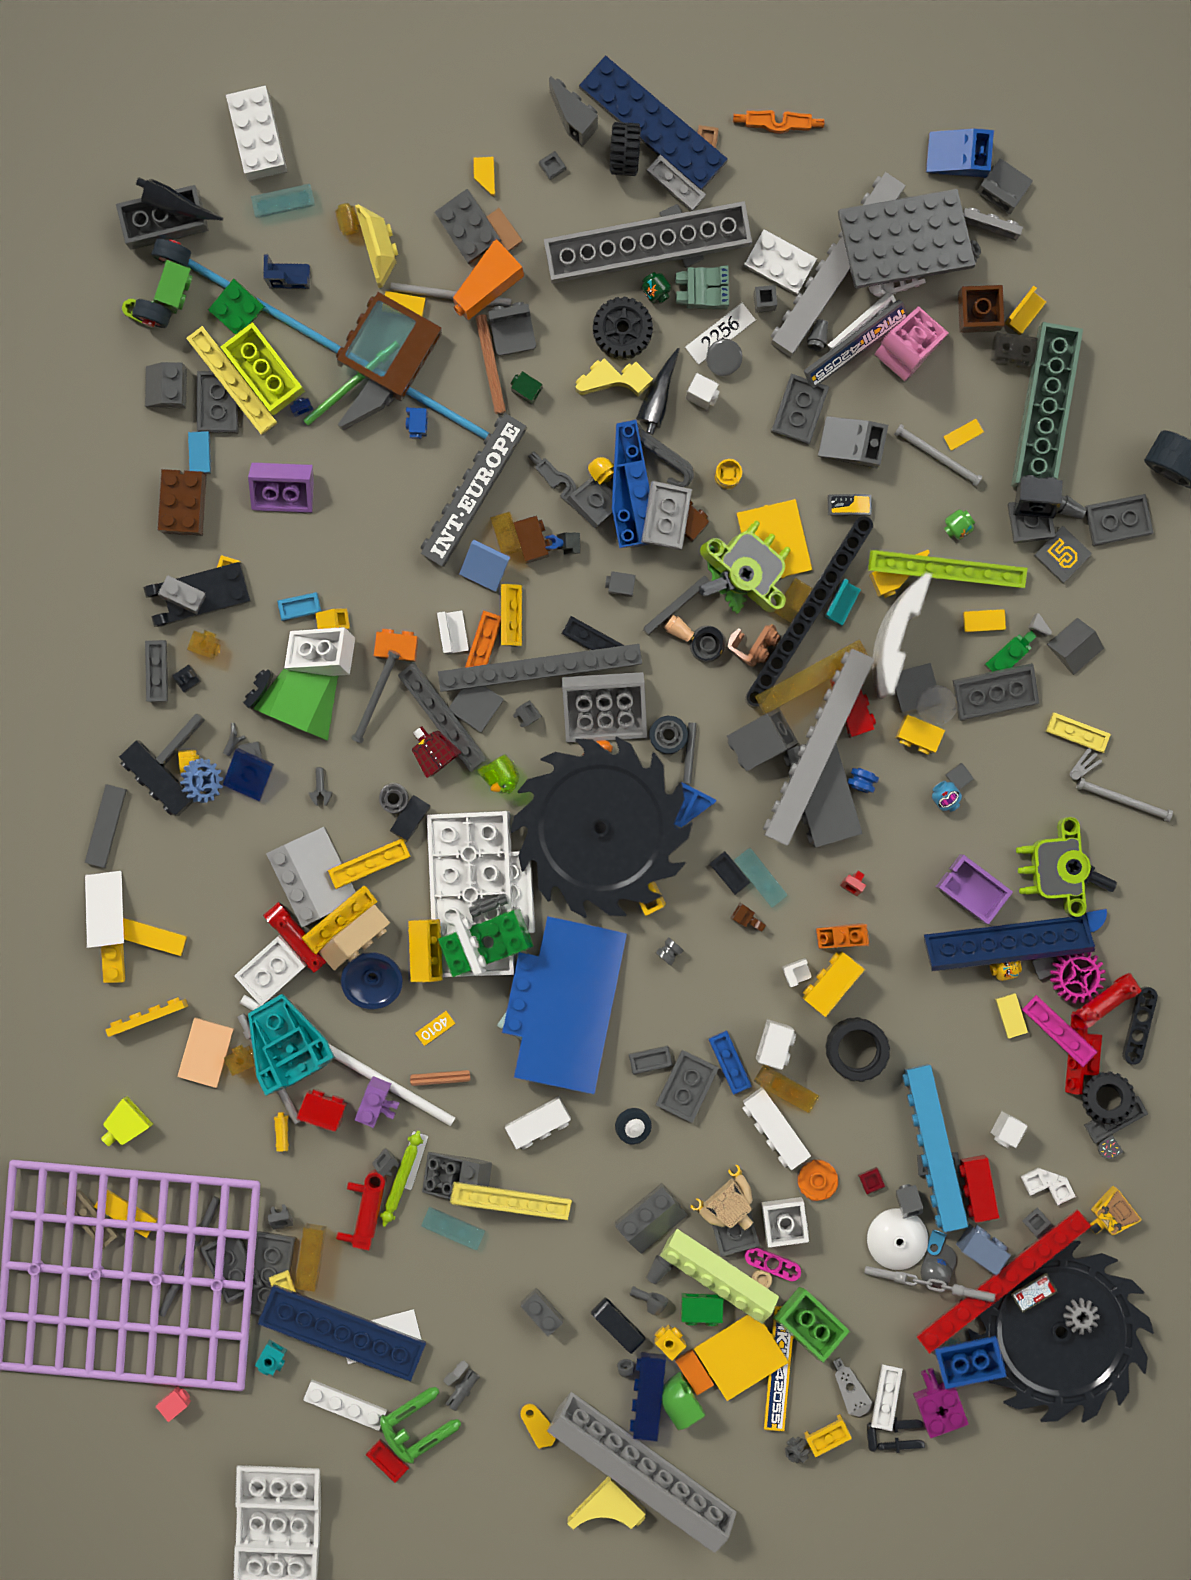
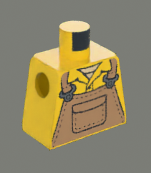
M1112 1186L1092 1207L1091 1211L1097 1218L1090 1223V1229L1095 1235L1104 1228L1111 1235H1115L1140 1222L1141 1218L1121 1192Z

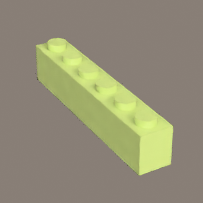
M676 1229L668 1238L660 1254L662 1258L762 1324L773 1313L779 1298L778 1295L680 1230Z

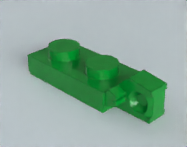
M1029 631L1024 637L1020 634L1013 637L984 665L990 672L1013 667L1032 648L1029 643L1037 636L1032 631Z

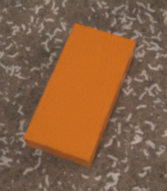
M693 1349L675 1359V1362L697 1396L714 1385Z

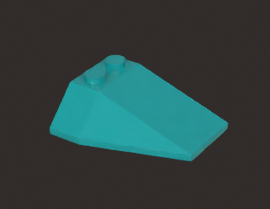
M284 994L275 997L248 1013L256 1076L265 1096L298 1083L326 1067L335 1058L327 1039Z

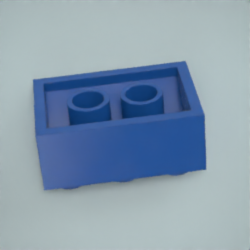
M996 1336L935 1349L945 1389L1006 1377L1005 1365Z

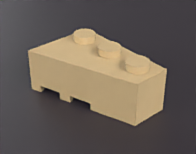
M374 904L332 938L318 953L335 971L347 960L351 962L359 955L358 950L361 948L363 950L367 949L373 943L371 939L375 936L379 939L387 932L385 927L390 922Z

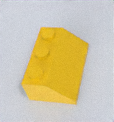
M842 951L839 954L836 952L831 957L829 967L826 970L823 968L817 974L816 978L818 980L814 985L809 984L803 991V994H805L803 999L825 1017L865 970Z

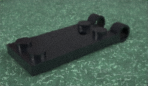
M236 562L177 578V580L205 593L206 597L197 615L166 600L169 612L157 614L151 618L154 627H159L251 602L241 563ZM164 582L143 587L146 598L158 596Z

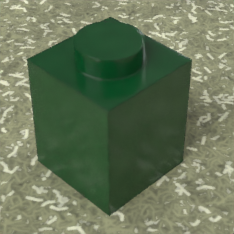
M523 371L520 375L516 374L510 383L512 385V392L531 405L543 389L542 383Z

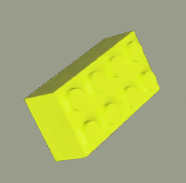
M253 322L221 346V349L273 416L305 392Z

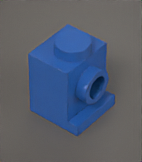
M406 407V413L410 415V417H406V430H409L410 438L422 439V436H427V409Z

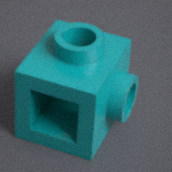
M269 1340L255 1364L258 1367V1371L264 1375L270 1374L272 1376L276 1370L280 1372L285 1363V1360L282 1358L287 1349Z

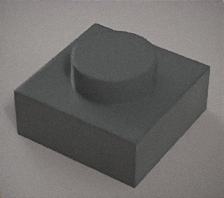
M259 741L238 745L243 766L263 762Z

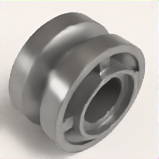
M390 783L382 788L379 802L385 811L397 813L406 807L408 794L402 785ZM397 793L400 799L396 803H391L388 800V795Z

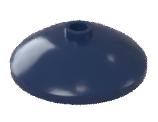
M372 952L360 954L351 962H348L341 976V987L347 999L356 1006L365 1009H379L391 1004L399 996L403 983L399 966L388 956ZM370 973H375L376 975H375V976H370L369 974H370Z

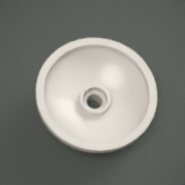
M893 1208L880 1213L872 1221L867 1233V1245L871 1255L880 1265L892 1270H904L916 1265L923 1258L928 1247V1232L924 1223L917 1215L903 1219L900 1208ZM897 1239H903L901 1245H897L896 1241Z

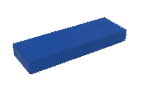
M727 1030L708 1038L733 1095L752 1087Z

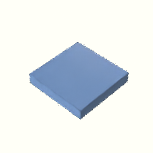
M473 540L459 574L496 592L510 557Z

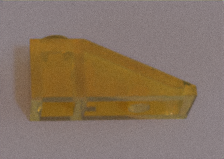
M763 1064L754 1079V1082L765 1090L810 1113L819 1097L818 1094Z

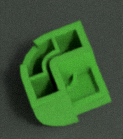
M681 1371L664 1384L662 1389V1405L678 1430L691 1426L705 1416L704 1409L694 1396L691 1386Z

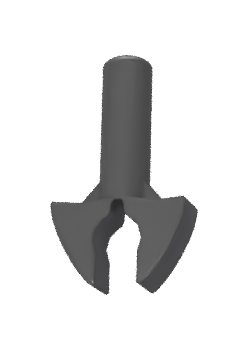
M317 767L315 769L316 790L309 792L313 803L318 806L317 798L321 792L324 796V805L326 806L332 796V791L327 792L324 788V769Z

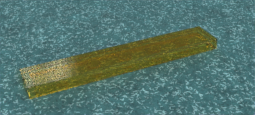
M860 639L756 695L755 697L764 714L832 678L836 670L840 671L843 666L841 659L845 651L849 653L851 649H855L868 656Z

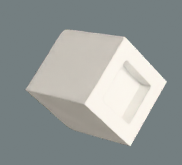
M805 958L782 967L790 987L811 978Z

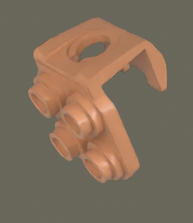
M773 624L770 626L766 625L747 656L736 649L745 636L744 633H741L742 630L738 629L730 636L728 648L747 665L754 667L757 662L764 664L770 656V653L767 652L768 646L773 645L775 647L781 636L778 635L777 629Z

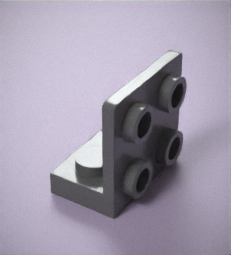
M999 159L979 187L977 193L1010 215L1033 180L1004 160Z

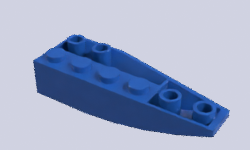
M637 420L616 423L612 512L619 548L649 545L648 543L641 542L650 488Z

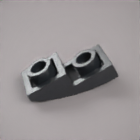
M263 669L255 676L256 680L253 683L258 689L256 691L254 689L245 696L246 700L243 702L249 709H252L267 691L274 674L271 670L267 669L265 671Z
M413 795L393 824L390 832L408 842L431 805Z

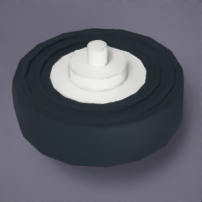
M639 1108L626 1109L621 1112L615 1122V1131L620 1140L626 1144L634 1145L641 1143L649 1136L652 1129L651 1119L648 1114Z

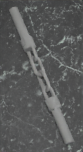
M869 1266L865 1268V1274L894 1280V1282L915 1286L919 1283L937 1292L950 1290L952 1295L967 1296L994 1302L995 1294L965 1288L958 1284H954L951 1287L941 1280L929 1279L928 1281L919 1280L916 1275L909 1273L892 1272ZM907 1276L915 1278L912 1279L914 1283L906 1282ZM931 1282L943 1284L941 1285L942 1289L930 1287L932 1286Z

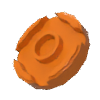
M811 1160L801 1167L798 1173V1186L807 1198L814 1201L825 1200L835 1193L838 1186V1176L830 1163L824 1160Z

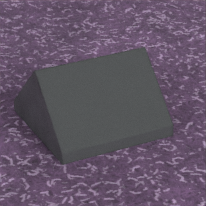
M1076 618L1047 644L1073 675L1104 649L1096 631L1079 618Z

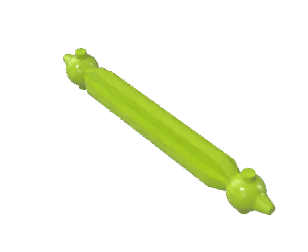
M419 1130L411 1137H408L410 1145L405 1150L385 1205L386 1211L379 1215L383 1220L384 1227L392 1220H395L393 1212L398 1207L416 1158L417 1146L424 1142L421 1139Z

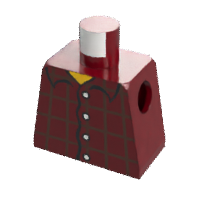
M422 726L413 732L419 743L412 748V752L426 778L434 776L461 754V751L440 731L428 734Z

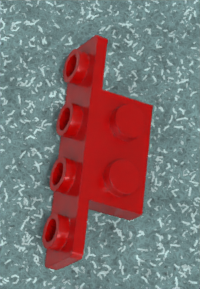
M1071 1017V1027L1097 1051L1084 1067L1068 1054L1065 1092L1082 1095L1084 1075L1099 1074L1102 1035L1088 1033V1028L1079 1030Z

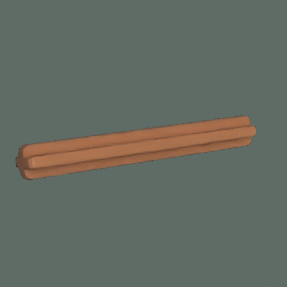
M485 314L476 316V323L494 411L496 414H502L506 410L487 317Z

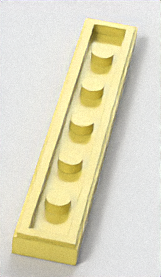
M203 326L186 338L261 435L277 424L274 417Z
M454 1182L450 1200L451 1204L562 1220H568L572 1202L568 1198Z

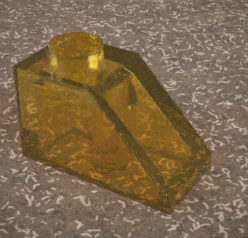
M510 511L490 517L501 553L509 555L522 551Z

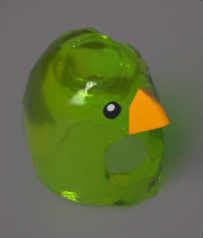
M506 754L501 755L488 765L481 766L477 770L493 792L501 794L511 793L519 781L517 767Z

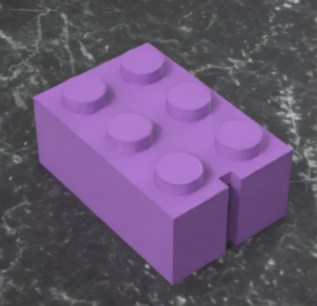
M960 854L949 868L952 872H946L936 885V888L981 922L989 925L1013 891L965 855Z

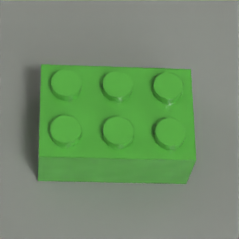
M798 1287L773 1317L812 1356L823 1363L850 1332L816 1298L801 1287Z

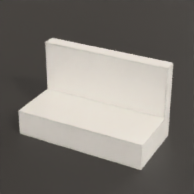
M463 611L437 613L443 653L451 654L469 651Z

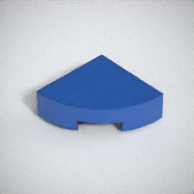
M1107 909L1085 912L1090 932L1098 930L1104 924L1107 917Z

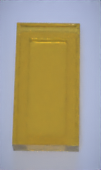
M795 578L784 595L786 598L785 605L781 609L774 611V613L791 623L813 588Z

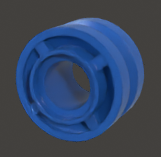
M852 768L851 774L854 777L848 779V784L856 790L874 793L875 787L873 783H878L879 777L867 770Z

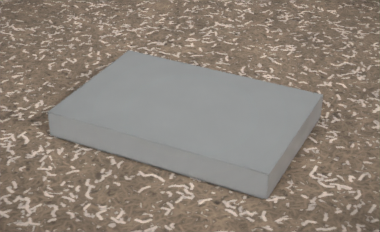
M655 481L651 482L641 542L682 550L692 489Z

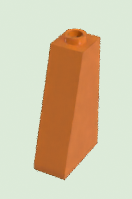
M497 239L493 241L453 297L454 310L459 316H464L467 320H470L524 277L523 267Z

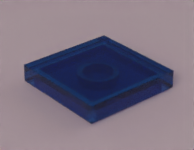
M237 748L223 785L260 801L275 764Z

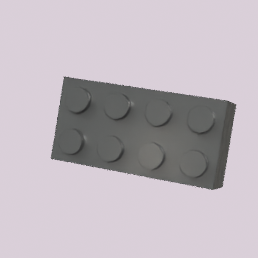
M195 185L175 189V191L188 200L203 207L200 192ZM141 198L116 204L124 241L130 250L153 245L157 239L173 240L209 231L207 221L204 219L190 218L159 210L141 203Z

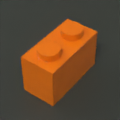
M382 629V632H376L374 656L388 659V651L393 650L400 654L399 659L396 660L416 662L419 638L414 636V632L402 631V634H394V630Z

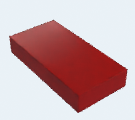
M381 1438L366 1453V1456L394 1483L410 1467Z

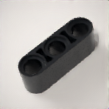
M606 1297L591 1311L592 1316L630 1354L646 1340L641 1331Z

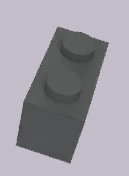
M537 1287L521 1301V1308L547 1337L563 1324L561 1314Z

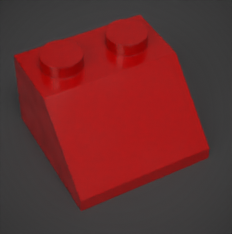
M309 1090L306 1093L296 1119L336 1132L341 1125L348 1103L343 1102L344 1098L332 1095L331 1098L325 1096V1092L321 1090Z

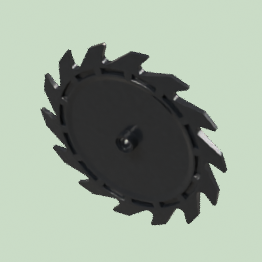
M617 736L615 740L619 751L615 755L593 739H575L584 750L582 756L553 752L540 758L541 761L553 765V772L527 779L517 791L518 793L531 792L534 795V799L514 816L510 831L513 833L523 826L528 829L527 836L518 854L521 871L524 872L530 861L535 860L538 869V889L548 902L551 901L552 888L557 886L570 910L584 918L587 917L584 908L586 900L591 901L609 916H627L625 911L618 905L620 899L647 904L661 898V894L649 889V884L676 876L686 864L685 862L672 863L669 861L670 854L689 839L693 822H690L682 828L675 826V821L685 800L682 783L678 784L672 794H667L665 791L664 764L655 752L652 753L650 767L645 768L632 744ZM598 822H603L606 825L604 833L597 831L596 826Z
M1072 1241L983 1311L979 1316L986 1328L984 1334H979L970 1328L968 1329L971 1341L994 1336L997 1338L1005 1365L1006 1377L987 1381L991 1384L1015 1389L1017 1392L1014 1397L1004 1400L1003 1403L1018 1410L1047 1405L1049 1409L1040 1419L1041 1422H1057L1075 1407L1082 1405L1084 1411L1081 1422L1084 1423L1098 1415L1104 1399L1110 1390L1115 1391L1117 1403L1121 1406L1129 1394V1365L1131 1363H1136L1143 1374H1146L1148 1356L1136 1335V1331L1142 1328L1154 1334L1150 1318L1127 1299L1129 1294H1144V1291L1132 1279L1105 1273L1106 1266L1118 1262V1259L1099 1253L1074 1258L1073 1252L1081 1244L1080 1241ZM1046 1273L1057 1292L1022 1313L1011 1293ZM1079 1298H1083L1084 1305L1090 1300L1092 1302L1091 1307H1097L1098 1310L1093 1314H1098L1100 1318L1093 1320L1098 1324L1097 1327L1089 1326L1092 1332L1089 1333L1086 1328H1084V1334L1079 1333V1328L1073 1332L1071 1330L1072 1325L1067 1326L1065 1324L1069 1319L1064 1318L1063 1314L1070 1313L1065 1307L1068 1305L1072 1308V1300L1079 1304ZM1081 1312L1077 1317L1082 1321V1318L1086 1317V1315ZM1060 1326L1065 1327V1334L1057 1336L1055 1333L1056 1329Z

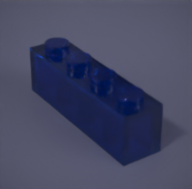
M641 1352V1358L636 1360V1371H639V1378L634 1379L633 1391H637V1397L632 1399L631 1411L635 1412L634 1419H630L629 1432H633V1439L658 1442L666 1365L665 1354Z

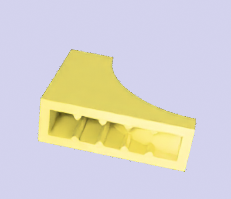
M608 1476L568 1517L567 1524L574 1530L578 1525L587 1520L603 1517L618 1520L632 1529L635 1525L639 1526L645 1520L646 1511L645 1507L636 1498Z

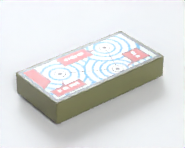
M1045 1273L1014 1291L1011 1295L1023 1313L1055 1294L1057 1290Z

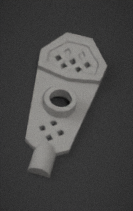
M841 1358L834 1360L833 1362L837 1369L835 1376L848 1414L860 1417L868 1413L872 1404L871 1399L850 1367L844 1366ZM852 1383L854 1385L853 1390H847V1384Z

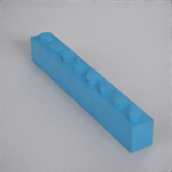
M926 1064L904 1069L905 1074L902 1075L905 1087L908 1086L910 1092L907 1095L909 1106H913L914 1110L912 1121L914 1127L917 1126L919 1134L916 1135L919 1147H922L924 1155H921L923 1167H927L928 1175H925L926 1182L933 1192V1195H930L932 1207H936L938 1214L935 1216L937 1228L941 1227L943 1232L968 1227L931 1065Z

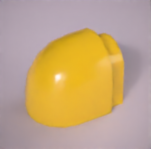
M597 457L588 465L589 473L599 485L612 480L614 464L609 459Z
M196 750L178 751L180 774L186 773L183 767L188 766L190 761L199 759Z

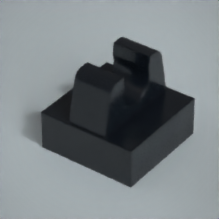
M189 664L172 675L183 693H186L202 682Z

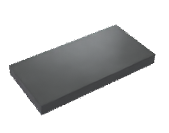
M1032 663L952 680L959 720L1039 704L1035 670Z
M257 1231L254 1265L264 1285L252 1291L251 1314L261 1315L272 1289L269 1277L287 1270L289 1273L291 1272L296 1237Z

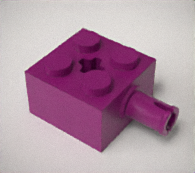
M933 1368L927 1369L930 1377H928L926 1370H923L921 1375L927 1388L915 1392L913 1395L930 1439L969 1425L956 1387L945 1389L944 1382L938 1384ZM940 1406L943 1407V1411L939 1412Z

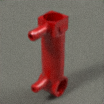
M277 902L263 914L268 923L277 930L297 955L308 965L309 969L316 972L327 963L319 953L314 954L302 939L306 934L305 931L280 902Z
M1127 973L1116 979L1113 985L1090 1002L1077 1009V1011L1071 1014V1017L1079 1030L1090 1028L1124 1001L1138 995L1142 990L1132 974Z
M374 1169L366 1176L364 1185L348 1182L347 1190L362 1193L354 1234L338 1232L337 1240L352 1243L354 1248L370 1250L386 1184V1175L383 1177ZM373 1176L378 1177L381 1184L374 1186L370 1178Z

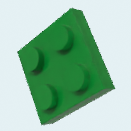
M233 279L208 310L236 335L250 325L266 306L236 279Z

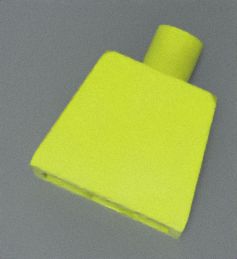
M126 1096L103 1123L108 1132L101 1139L107 1146H111L116 1140L121 1145H124L150 1128L153 1123Z

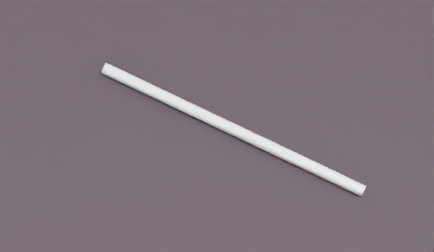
M244 995L240 1001V1004L252 1011L260 1007L257 1001L247 995ZM329 1044L335 1056L334 1059L370 1080L375 1076L392 1083L390 1092L445 1124L452 1125L455 1119L454 1116Z

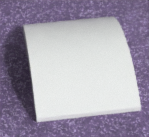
M927 573L908 587L892 604L881 623L874 645V661L872 664L874 685L877 696L880 699L888 697L894 692L906 655L898 652L907 622L919 614L931 574Z
M237 1466V1526L234 1552V1580H317L321 1523L320 1469Z

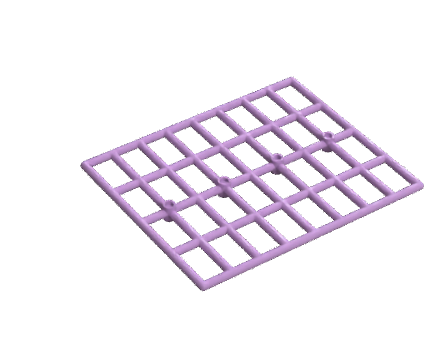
M11 1160L8 1169L0 1277V1370L243 1391L246 1379L260 1182ZM17 1168L39 1170L36 1212L14 1211ZM47 1171L69 1173L66 1215L44 1213ZM78 1174L100 1175L97 1218L75 1216ZM108 1176L130 1178L127 1220L105 1219ZM138 1179L161 1181L157 1223L135 1221ZM169 1182L191 1183L188 1226L166 1224ZM199 1184L221 1186L218 1228L196 1226ZM230 1187L252 1189L249 1231L227 1229ZM13 1219L35 1221L32 1263L10 1261ZM43 1222L66 1223L62 1266L44 1264L41 1261ZM74 1224L96 1226L93 1268L71 1266ZM104 1227L126 1229L123 1271L106 1270L101 1266ZM135 1230L157 1231L153 1274L131 1272ZM165 1232L187 1234L184 1276L165 1275L162 1271ZM195 1235L218 1237L214 1279L192 1277ZM226 1237L248 1239L245 1282L225 1280L223 1277ZM9 1269L28 1271L31 1275L28 1313L6 1312ZM40 1272L62 1274L59 1316L37 1314ZM70 1275L89 1276L92 1280L89 1319L67 1317ZM101 1277L122 1279L119 1321L97 1320ZM131 1280L147 1281L153 1285L150 1324L128 1322ZM161 1283L183 1285L180 1327L158 1325ZM192 1285L211 1287L213 1290L211 1329L188 1328ZM222 1288L244 1290L241 1332L219 1330ZM6 1320L28 1322L25 1364L3 1362ZM36 1323L58 1324L55 1366L33 1365ZM66 1325L88 1327L85 1369L63 1367ZM97 1328L119 1330L115 1372L93 1370ZM127 1331L149 1332L146 1374L124 1373ZM157 1333L179 1335L176 1377L154 1375ZM188 1336L210 1338L207 1380L184 1378ZM218 1339L240 1340L237 1383L215 1381Z

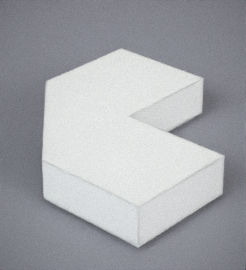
M1037 1168L1020 1176L1030 1196L1048 1188L1057 1206L1076 1197L1068 1179L1061 1175Z

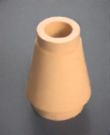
M673 614L663 626L667 633L686 642L694 635V632L679 616Z

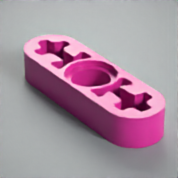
M760 1247L745 1250V1260L751 1266L788 1281H796L801 1276V1268L795 1261ZM757 1251V1255L762 1258L763 1254H766L763 1265H760V1259L755 1258L752 1261L749 1253ZM770 1258H776L779 1262L775 1269H770L767 1266V1261ZM782 1262H786L784 1266L789 1269H791L792 1266H795L794 1269L797 1273H792V1275L789 1276L788 1271L785 1269H782V1273H780L779 1271L782 1268Z

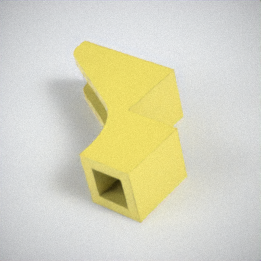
M604 358L601 362L597 360L590 367L592 371L586 376L583 374L575 382L577 384L575 391L580 395H585L621 386L631 390L639 397L653 383V378L637 362L633 365L629 363L621 371L623 374L620 375Z

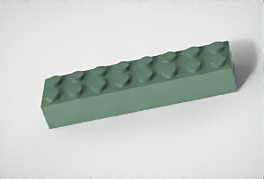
M1042 322L1038 327L1011 483L1013 487H1018L1021 476L1027 475L1043 479L1054 477L1058 480L1083 333L1082 328Z

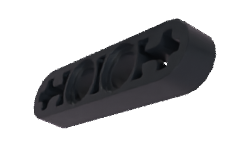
M1147 986L1140 988L1142 991L1136 996L1122 1053L1123 1059L1133 1065L1140 1063L1143 1058L1158 999L1156 990ZM1148 990L1152 998L1147 999L1146 1005H1150V1008L1140 1006V1003L1145 1004L1146 998L1143 997V993H1147ZM1140 1010H1145L1148 1014L1145 1021H1139L1137 1018ZM1137 1029L1143 1033V1037L1139 1041H1135L1132 1037L1133 1032ZM1130 1042L1140 1045V1048L1135 1047L1134 1053L1137 1054V1058L1134 1057L1132 1060L1128 1056V1053L1133 1052L1134 1049Z

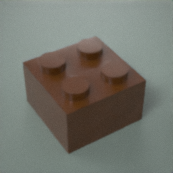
M1003 285L961 287L958 292L960 333L1000 331L1004 327Z

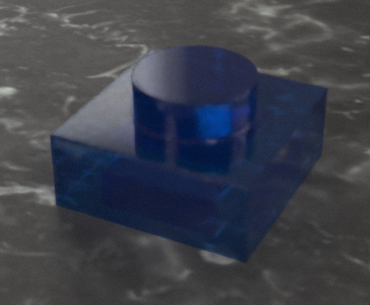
M299 398L293 401V405H290L295 417L314 410L309 398Z

